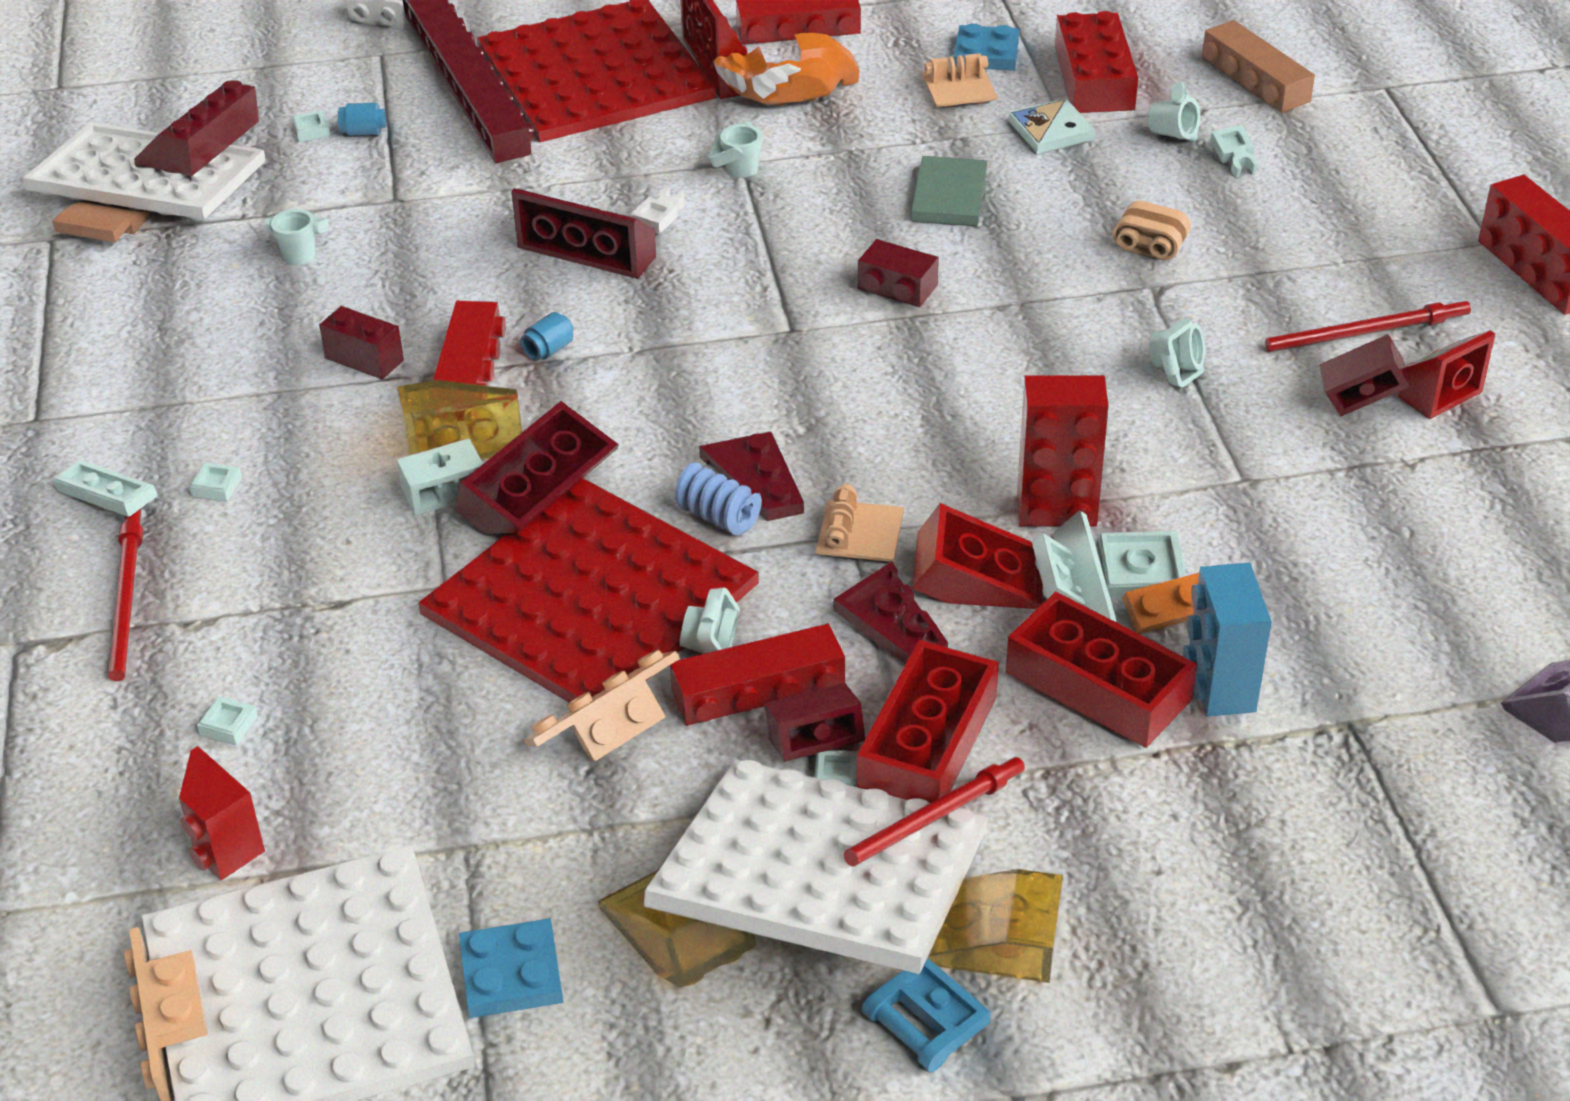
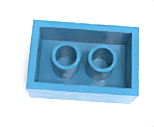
M1251 563L1201 566L1198 584L1192 585L1191 588L1194 613L1187 618L1190 643L1189 645H1184L1183 657L1197 663L1194 697L1196 700L1202 701L1207 717L1257 712L1272 621Z

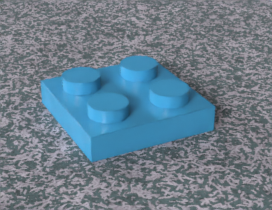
M974 23L959 25L954 55L955 67H957L958 55H962L965 62V55L980 53L981 56H987L988 68L984 69L1015 71L1020 28H1012L1007 25L989 27Z
M551 918L459 933L469 1018L564 1003Z

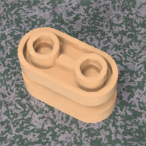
M1134 201L1129 204L1122 218L1113 229V239L1123 250L1160 260H1169L1175 257L1182 242H1184L1189 234L1191 223L1189 218L1179 210L1145 201Z

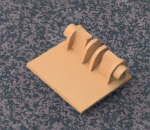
M980 53L965 55L964 62L963 56L958 55L957 68H955L953 56L948 57V59L947 57L932 58L930 62L924 64L925 71L922 72V76L936 107L949 108L959 104H982L986 101L998 100L996 92L984 68H988L987 56H981Z
M849 484L841 485L834 491V500H827L816 554L894 562L904 507L858 503L857 493L853 486Z

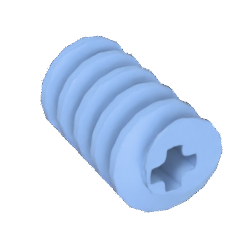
M698 462L689 464L681 473L675 491L676 502L681 509L690 511L695 516L702 517L707 522L714 523L719 528L726 529L733 535H741L747 532L759 516L762 502L760 494H752L748 486H739L737 481L733 479L727 480L723 474H715L710 468L703 469V466Z

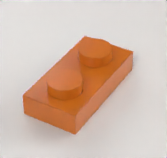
M1199 573L1126 592L1122 600L1135 632L1141 634L1187 621L1188 616L1194 613L1191 588L1192 585L1198 584Z

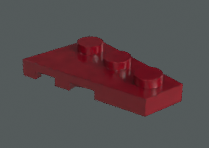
M772 431L699 446L700 458L706 464L712 463L718 469L719 474H723L727 480L733 479L739 483V486H748L752 494L758 493L761 495L762 502L759 514L766 521L804 514V501Z
M892 561L833 599V611L905 665L918 640L948 647V641L928 612L921 610L914 600V592L908 584L904 585L898 577V569Z

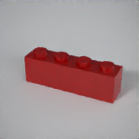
M736 0L737 30L742 45L796 40L794 34L818 33L828 36L861 34V6L859 0Z
M456 300L430 388L434 418L478 420L481 406L487 405L489 393L487 383L493 382V360L499 359V338H504L506 332L505 316H500L498 302Z
M829 623L677 660L670 664L672 694L685 725L689 726L763 707L764 702L845 683V654Z

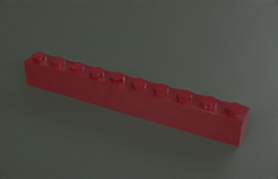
M402 0L407 21L494 163L532 155L531 142L535 140L531 123L525 122L521 108L514 105L511 92L505 91L501 77L494 74L491 61L485 60L481 46H476L472 32H467L462 17L458 18L454 4H449L448 0Z

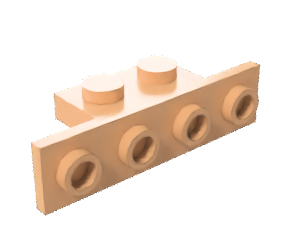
M657 649L637 661L640 668L629 675H626L625 671H621L611 676L602 683L605 688L603 691L593 697L587 692L569 702L567 707L570 711L556 719L551 714L533 724L531 729L534 733L523 739L527 747H538L571 726L590 761H597L666 717L645 680L679 660L677 652L662 654Z
M139 927L129 929L132 948L124 950V956L130 978L137 977V984L129 987L133 1008L136 1014L142 1013L143 1021L135 1023L141 1051L148 1050L149 1059L141 1061L142 1074L147 1090L156 1088L160 1101H172L163 1047L208 1035L196 962L192 950L149 961Z

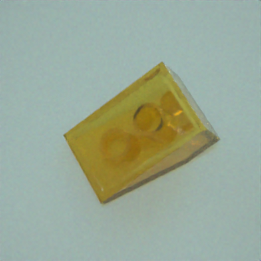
M440 380L397 387L409 456L470 439L481 460L489 459L522 433L516 389Z
M659 869L598 900L600 910L652 970L679 988L696 984L702 980L706 973L721 965L736 962L743 953L757 946L754 933L644 907L645 890Z
M1012 869L964 878L928 958L938 967L1050 983L1060 914L1063 875Z

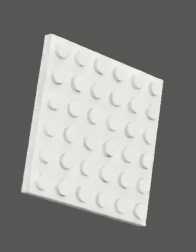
M734 760L646 888L644 907L920 974L985 834L987 817L976 815L967 809L958 808L852 867L844 859V851L930 803L918 798L904 800L890 796L880 789L866 790L849 786L836 779L820 780L805 776L797 770L774 769L762 766L759 762L753 760Z
M412 845L142 915L150 961L192 950L196 962L208 1035L166 1046L175 1101H357L476 1067Z

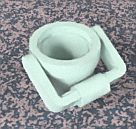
M1183 81L1172 84V100L1154 102L1148 112L1149 129L1154 134L1172 136L1178 139H1186L1187 142H1194L1198 139L1200 125L1199 105L1193 97H1189Z
M744 121L721 130L713 141L708 155L709 160L714 167L726 165V171L733 177L746 178L753 176L759 169L760 149L763 143L762 132L757 127L752 126L749 121Z
M289 209L267 218L265 228L268 231H272L274 238H276L283 260L288 264L300 265L308 263L315 257V234L328 231V218L314 217L311 212L303 209Z
M1184 318L1169 329L1151 334L1149 349L1152 364L1155 368H1164L1169 384L1184 387L1204 372L1205 343L1201 327L1198 323H1192L1190 318ZM1180 369H1186L1181 375L1179 373Z
M726 588L710 589L704 608L688 606L683 621L680 646L703 654L733 646L740 608Z

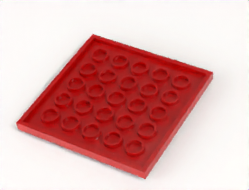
M630 0L616 5L608 4L599 9L578 11L573 15L549 18L544 22L519 25L514 29L502 32L493 31L485 36L477 37V44L481 46L485 60L491 61L495 75L501 77L504 89L511 92L515 106L521 108L525 121L531 123L534 135L540 143L716 98V87L649 0Z
M583 478L522 531L504 535L419 601L418 605L420 614L565 701L571 702L587 692L593 697L603 691L605 688L602 683L621 671H625L626 675H629L640 668L637 662L639 659L657 649L662 654L674 651L678 654L685 648L680 646V636L688 606L704 608L710 589L726 588L737 603L759 584V572Z

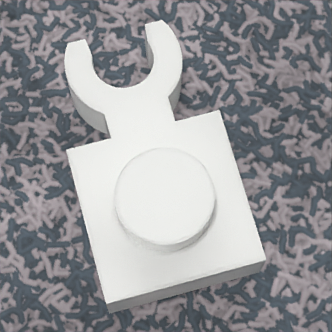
M665 187L660 190L658 199L648 197L631 213V217L646 223L655 229V233L660 234L678 217L677 211L685 206L684 192L678 193L675 197H670V188Z

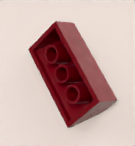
M238 80L224 82L214 92L207 95L205 99L190 108L187 113L159 133L134 158L135 165L193 176L259 122L255 86L242 84Z
M517 188L511 191L517 248L639 279L656 258L655 229L637 218Z
M560 401L460 482L455 512L484 534L519 533L615 452L619 444L564 402Z

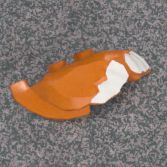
M818 33L794 34L801 49L800 62L785 60L777 64L766 62L759 46L746 56H742L739 53H731L727 57L720 56L714 60L717 73L736 93L765 105L776 106L792 102L813 101L817 98L828 96L839 82L845 86L858 83L860 73L857 61L847 48L832 37Z

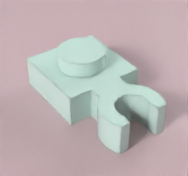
M1242 125L1212 131L1210 142L1222 163L1232 162L1231 173L1236 178L1240 177L1241 166L1249 168L1252 174H1256L1258 160L1253 155L1254 145Z

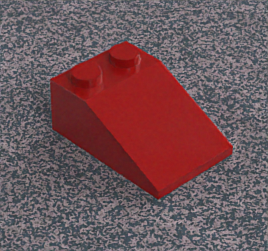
M939 503L918 531L912 589L949 604L1037 609L1042 605L1043 584L1040 573L1035 565L1036 557L1031 541L947 505Z

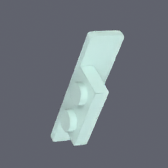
M1078 511L1054 532V539L1042 533L1032 542L1036 557L1035 565L1040 573L1043 584V595L1048 599L1057 591L1116 622L1087 515Z

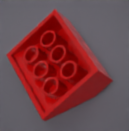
M680 0L682 39L700 68L716 87V93L720 100L740 96L717 73L714 60L720 56L727 57L731 53H739L742 56H746L748 54L746 46L741 44L736 31L732 30L726 16H723L713 0Z

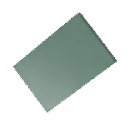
M922 156L911 210V221L978 226L988 160Z

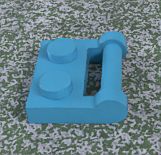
M928 957L920 974L901 971L868 996L862 1006V1012L873 1022L880 1021L919 1056L918 1062L929 1072L939 1069L952 1052L990 1024L991 1011ZM900 1000L934 1030L938 1036L932 1041L929 1040L895 1010L892 1005Z

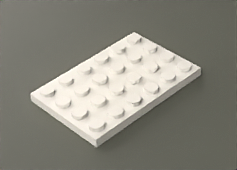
M90 122L25 175L23 183L25 190L39 192L42 195H59L69 197L71 200H89L98 202L101 205L113 204L125 206L131 210L143 209L155 211L161 215L173 214L188 217L190 220H204L265 162V155L262 149L230 145L191 176L135 165L134 158L159 133Z

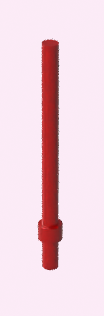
M1468 301L1445 305L1441 302L1426 304L1423 309L1269 337L1265 339V346L1268 352L1421 323H1427L1429 326L1441 324L1448 318L1469 315L1471 306Z
M141 508L131 516H125L124 523L119 528L118 542L122 547L108 677L112 681H122L126 673L137 550L143 540V527L140 525Z
M1013 757L1001 765L992 764L980 770L976 778L846 849L844 851L846 863L854 867L979 796L996 793L1007 785L1008 780L1024 771V762L1019 757Z

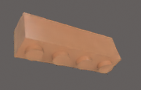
M1235 20L1205 30L1202 58L1276 110L1283 113L1311 102L1315 74Z

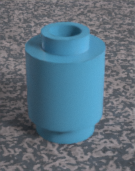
M378 102L347 103L346 107L338 108L339 130L341 133H348L349 136L380 135L381 128H386L385 109H380Z
M551 312L524 331V335L520 338L522 350L534 361L539 359L545 360L573 341V325L566 316L557 312Z

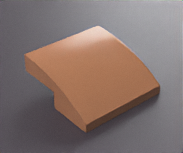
M81 201L63 210L52 222L57 233L116 242L123 233L134 235L150 215L148 210H131L124 206L101 205L94 201Z

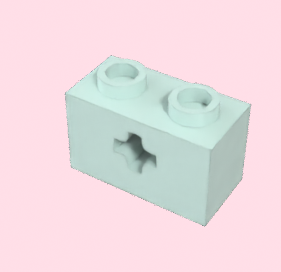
M470 439L396 459L401 489L415 516L456 504L460 482L483 464Z

